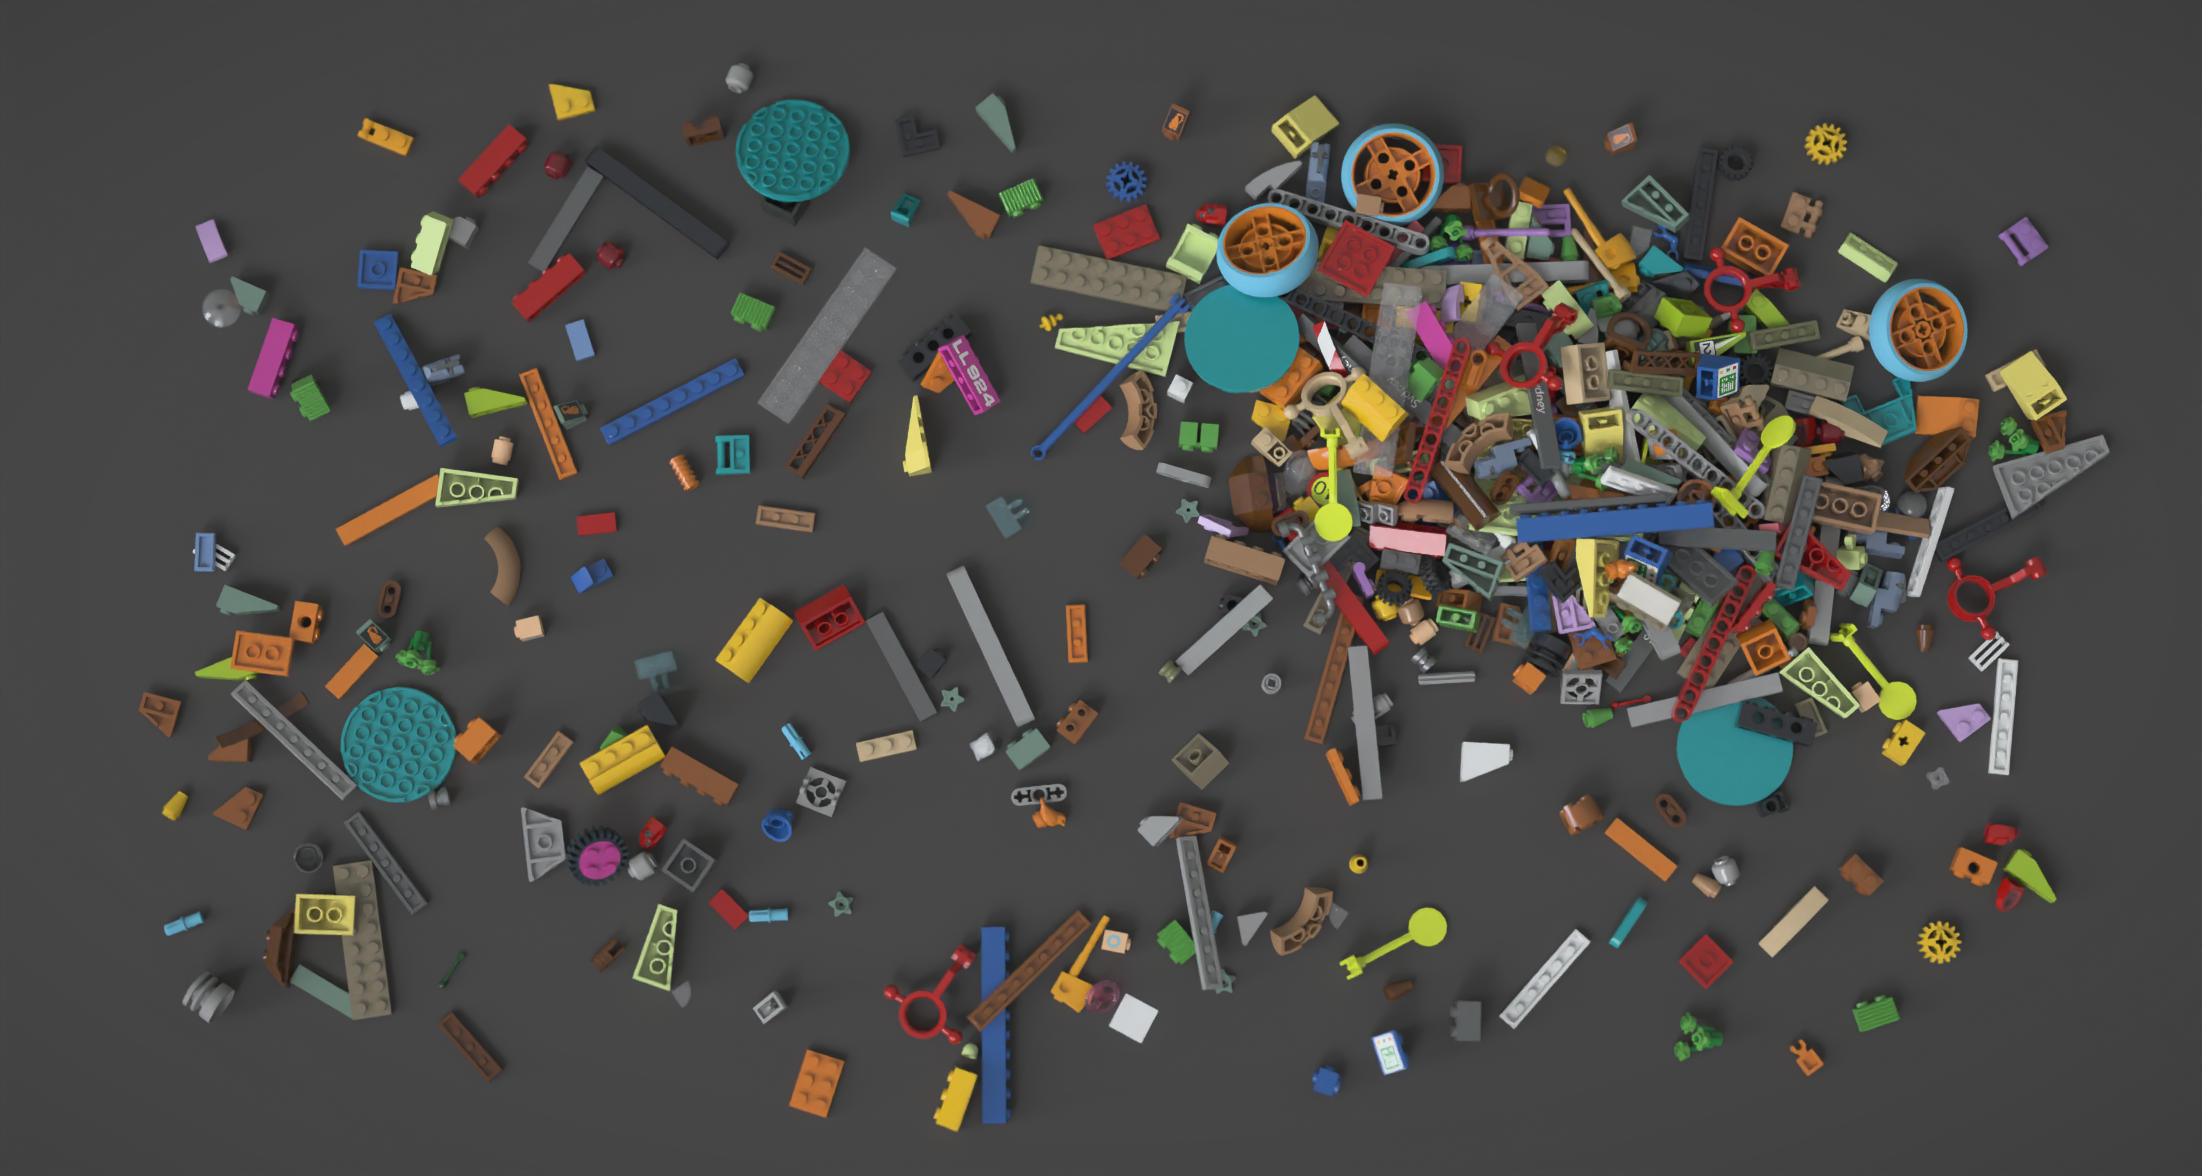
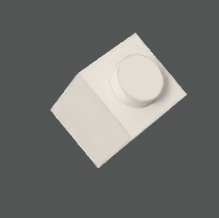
M1176 374L1167 391V395L1185 403L1193 383Z

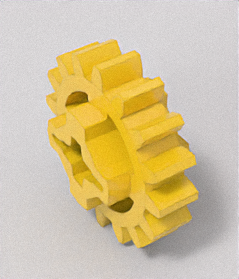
M1826 123L1822 125V128L1817 125L1815 131L1811 130L1809 132L1810 136H1807L1805 139L1809 142L1805 145V148L1810 149L1807 155L1812 154V161L1818 159L1819 165L1822 161L1829 165L1830 160L1836 163L1837 158L1841 159L1843 157L1842 153L1846 151V148L1843 146L1847 144V141L1842 140L1845 134H1839L1840 128L1834 130V124H1831L1829 128H1827ZM1817 136L1818 143L1814 146V139ZM1823 142L1829 143V146H1823ZM1836 143H1838V149L1835 153L1834 146Z
M1937 921L1936 926L1933 923H1929V928H1922L1925 933L1918 935L1922 938V941H1918L1917 944L1923 946L1919 951H1925L1924 958L1931 957L1930 962H1935L1936 959L1938 964L1943 963V959L1946 962H1950L1949 956L1955 958L1956 954L1954 951H1960L1957 944H1960L1961 941L1956 939L1960 934H1954L1955 927L1948 928L1949 923L1947 922L1943 926L1941 921ZM1935 930V932H1933L1934 935L1930 939H1928L1929 934ZM1945 932L1949 934L1951 939L1945 935ZM1936 940L1943 941V944H1936ZM1928 946H1930L1934 950V953L1930 951ZM1948 946H1951L1950 950L1946 954H1944L1945 949Z

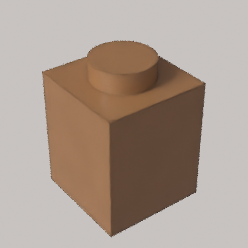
M1358 194L1355 213L1378 217L1379 213H1383L1384 202H1381V197Z

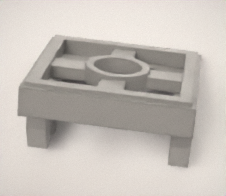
M1563 670L1560 679V703L1599 704L1602 670ZM1579 678V682L1575 685H1567L1571 679ZM1591 678L1594 681V685H1588L1585 679ZM1581 685L1587 687V689L1583 692H1578L1576 690V688ZM1568 691H1574L1577 697L1569 694Z
M810 767L807 777L803 780L796 803L832 817L846 781ZM824 778L821 785L816 787L810 785V782L813 780ZM829 781L835 786V794L830 793L827 788ZM824 787L827 790V795L824 798L817 797V788ZM807 790L813 792L816 797L813 804L807 797ZM826 798L832 800L829 805L819 807L821 800Z

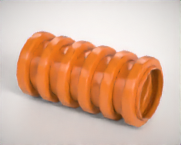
M678 455L671 459L669 464L673 465V470H676L675 474L679 476L678 480L682 481L681 485L685 486L684 490L690 491L696 488L700 482L696 480V475H693L694 471L690 470L691 466L684 459L685 455Z

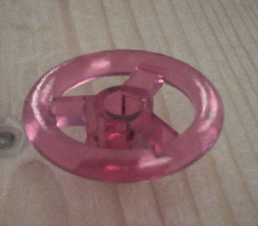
M1101 981L1095 984L1086 995V1009L1093 1014H1103L1111 1010L1118 1002L1120 996L1118 985L1113 981ZM1105 986L1112 987L1113 990H1114V993H1109V994H1108V992L1106 991V989H1105L1104 987H1105ZM1091 998H1093V999L1095 1000V1002L1093 1003L1092 1006H1091ZM1107 1000H1111V1002L1106 1006L1098 1008L1101 1005V1003H1104Z

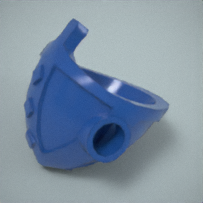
M1561 418L1554 422L1559 449L1571 452L1579 442H1583L1582 431L1575 420Z
M777 807L771 809L761 822V826L769 838L777 842H785L792 834L791 821L794 817L791 811H785Z

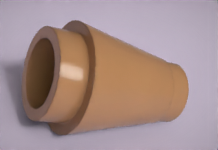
M1697 873L1692 881L1708 898L1712 897L1714 899L1722 888V885L1717 880Z

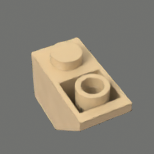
M1844 309L1836 326L1854 336H1859L1862 340L1870 341L1869 322L1871 315Z
M1746 385L1740 387L1739 392L1732 394L1728 401L1740 399L1743 405L1746 404L1744 397L1751 395L1759 407L1766 398V393L1770 387L1768 385ZM1750 412L1746 413L1747 416H1752Z
M1266 427L1251 442V445L1265 458L1278 467L1293 454Z

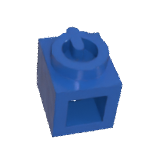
M1325 1065L1324 1068H1319V1071L1315 1070L1312 1081L1315 1082L1312 1090L1332 1096V1094L1337 1095L1342 1076L1335 1073V1068Z

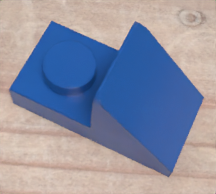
M602 559L589 567L584 566L571 579L579 594H582L613 577V574L605 559Z

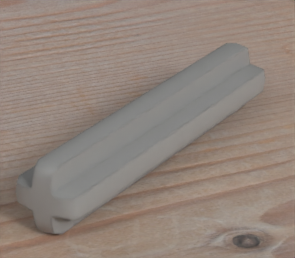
M1474 671L1418 675V683L1420 685L1475 681Z

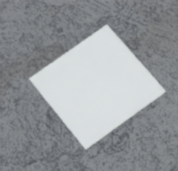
M1125 994L1109 1026L1142 1043L1158 1010Z

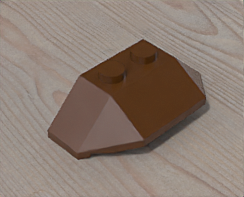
M1962 427L1937 433L1909 459L1903 480L1915 493L1937 490L1965 464L1972 439Z
M1263 455L1245 457L1228 478L1233 514L1255 533L1272 531L1273 510Z
M292 909L271 925L270 930L266 934L268 949L264 951L263 960L266 961V967L282 987H290L289 981L292 975L297 934L294 933L295 909Z

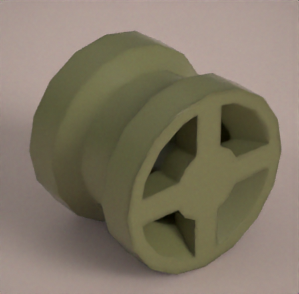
M1170 659L1158 674L1165 676L1167 682L1171 683L1182 669L1176 667L1174 661Z

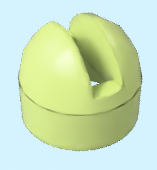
M968 1043L963 1048L962 1055L967 1058L977 1059V1046L973 1043Z

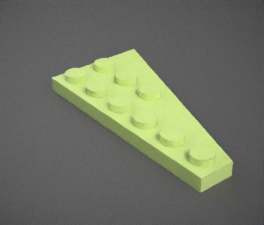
M1180 321L1169 322L1128 367L1165 377ZM1155 323L1059 329L1055 348L1117 364Z

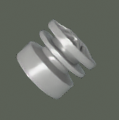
M206 971L192 983L182 1004L186 1007L191 1006L190 1010L196 1011L202 1006L199 1016L212 1023L226 1009L235 994V990L225 983L220 984L216 988L219 979L217 977L212 978V974Z

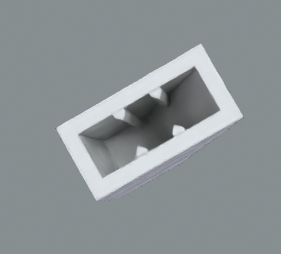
M1463 742L1461 746L1460 782L1468 781L1508 765L1509 761L1513 759V749H1510V744Z

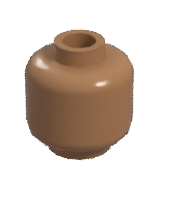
M1409 597L1405 604L1401 605L1399 603L1398 614L1403 624H1410L1411 627L1418 625L1421 622L1420 619L1425 615L1420 600Z

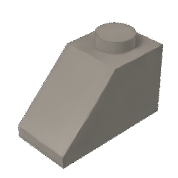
M460 216L453 218L448 238L468 249L479 231V228L475 225L476 221L469 217L465 219Z
M1147 816L1140 822L1141 827L1138 831L1153 847L1159 846L1184 818L1183 816Z

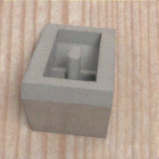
M1266 912L1237 917L1242 945L1246 946L1267 916Z
M775 990L753 1009L762 1023L765 1024L789 1006L780 993Z

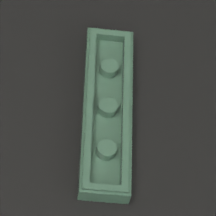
M298 966L289 982L352 1018L349 993L304 966Z

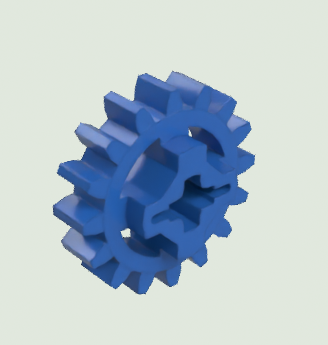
M1125 161L1122 162V166L1115 164L1116 169L1110 168L1109 172L1111 175L1106 176V179L1110 181L1106 183V187H1111L1108 193H1114L1113 199L1115 200L1119 197L1121 203L1124 199H1127V202L1130 203V198L1137 201V194L1142 196L1143 192L1141 189H1146V185L1143 183L1147 182V178L1142 177L1144 170L1138 171L1139 165L1132 167V162L1129 163V166L1126 165ZM1132 173H1134L1138 177L1139 181H1137V179H1134ZM1129 175V183L1124 189L1123 182H1125ZM1114 184L1119 186L1120 192L1115 188ZM1130 190H1135L1134 192L1127 194V192H1129Z

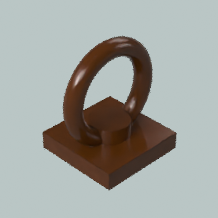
M1500 172L1488 183H1472L1468 185L1476 222L1507 220L1519 205V186L1515 178L1509 173ZM1501 180H1506L1512 190V201L1509 208H1507L1502 182H1499Z
M1621 312L1614 315L1607 324L1608 337L1604 343L1605 352L1617 350L1621 365H1623L1624 360L1632 361L1634 349L1645 350L1651 341L1652 332L1648 322L1641 316L1631 312ZM1621 320L1635 321L1642 327L1644 338L1639 342L1614 332L1615 325Z
M1413 422L1399 425L1390 435L1386 465L1395 466L1406 463L1412 469L1414 464L1412 455L1415 447V435H1423L1425 427H1417V423ZM1434 434L1428 436L1432 444H1435L1437 441ZM1440 445V448H1439V451H1438V454H1437V457H1436V460H1435L1434 465L1437 464V463L1440 461V459H1441V454H1442L1441 445Z

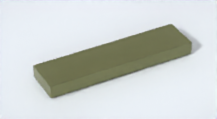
M1817 320L1747 333L1751 352L1821 338Z
M1609 369L1607 389L1682 397L1684 378L1657 374H1635L1629 371Z

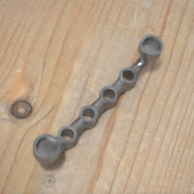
M1285 521L1277 523L1283 538L1289 536V531L1292 530L1296 531L1300 537L1328 607L1325 613H1322L1320 610L1315 612L1314 616L1319 627L1327 625L1326 620L1330 619L1335 612L1333 599L1337 597L1333 587L1328 588L1326 581L1329 580L1326 570H1321L1318 564L1322 560L1318 551L1314 552L1311 545L1315 544L1311 533L1306 534L1304 528L1297 523L1286 524Z

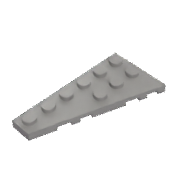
M2100 435L2065 445L2063 450L2046 454L2044 451L1994 465L1992 469L2011 517L2014 519L2106 457L2110 451L2104 436Z

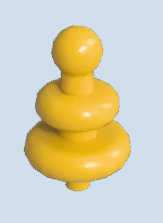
M1057 314L1056 317L1049 315L1048 318L1043 316L1041 318L1042 324L1039 325L1040 328L1044 327L1047 331H1050L1052 326L1057 325L1058 320L1063 319V315Z

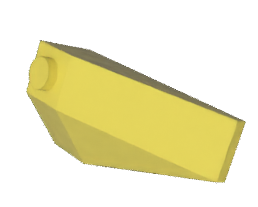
M917 395L913 397L905 452L906 460L903 461L904 472H908L909 477L932 473Z
M1576 539V561L1589 617L1605 618L1610 599L1608 590L1610 583H1613L1614 579L1607 578L1605 564L1610 563V561L1616 562L1619 560V541Z

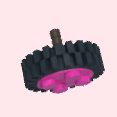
M595 825L591 826L590 832L587 828L583 829L584 835L578 832L576 834L578 840L571 839L570 842L573 846L568 845V852L565 854L567 858L566 864L576 880H579L583 885L586 883L587 886H592L593 883L597 887L600 881L603 885H606V879L608 878L611 882L615 879L612 876L614 874L619 877L621 875L619 869L624 870L625 865L623 863L628 862L626 857L628 856L627 846L620 835L614 829L612 830L608 826L604 828L603 825H599L598 829Z

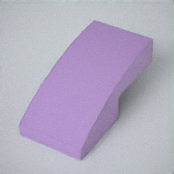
M213 219L196 226L210 263L228 256L224 242Z
M1463 284L1446 288L1441 305V320L1445 324L1461 320L1460 304L1464 303Z

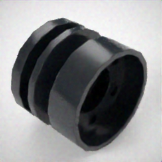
M1537 631L1530 642L1537 649H1527L1526 653L1529 656H1523L1522 662L1524 664L1529 662L1546 676L1558 678L1560 672L1556 669L1562 670L1563 665L1557 659L1567 660L1572 647L1552 635Z

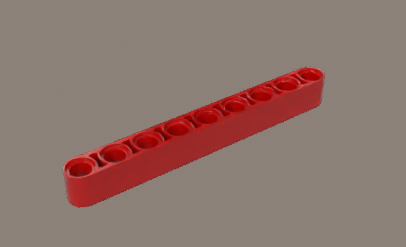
M1459 338L1453 343L1404 491V498L1409 503L1416 504L1423 499L1472 351L1471 343L1464 338ZM1464 342L1467 344V350L1460 353L1457 349L1458 345ZM1454 361H1460L1461 368L1458 371H1453L1451 368ZM1449 379H1453L1455 386L1453 389L1448 390L1445 383ZM1442 398H1448L1449 405L1446 408H1441L1439 405V401ZM1436 416H1441L1443 423L1437 427L1433 424V420ZM1434 434L1437 441L1435 444L1429 445L1427 438L1429 435ZM1422 454H1430L1431 458L1428 463L1421 461ZM1418 471H1422L1425 475L1424 479L1420 482L1415 480V474ZM1413 489L1418 491V497L1415 500L1409 498V492Z
M1287 508L1275 518L1291 513L1293 511L1290 508ZM1297 518L1296 523L1301 524L1300 520ZM1292 533L1286 538L1291 543L1298 536V533ZM1328 560L1321 567V570H1326L1329 580L1326 581L1328 588L1333 587L1337 598L1333 599L1334 603L1375 656L1390 645V643Z
M1750 565L1740 567L1734 574V577L1739 580L1735 587L1740 588L1741 596H1735L1733 589L1724 596L1671 710V717L1675 722H1684L1692 715L1755 578V570ZM1742 570H1747L1749 572V578L1747 580L1742 578ZM1726 604L1733 607L1732 614H1728L1725 611ZM1719 621L1725 624L1723 632L1717 628ZM1710 639L1717 641L1716 649L1709 646ZM1702 656H1706L1709 659L1708 666L1702 665ZM1695 673L1701 676L1700 684L1693 681ZM1686 691L1692 692V701H1688L1685 698ZM1678 708H1682L1685 711L1683 719L1677 716Z

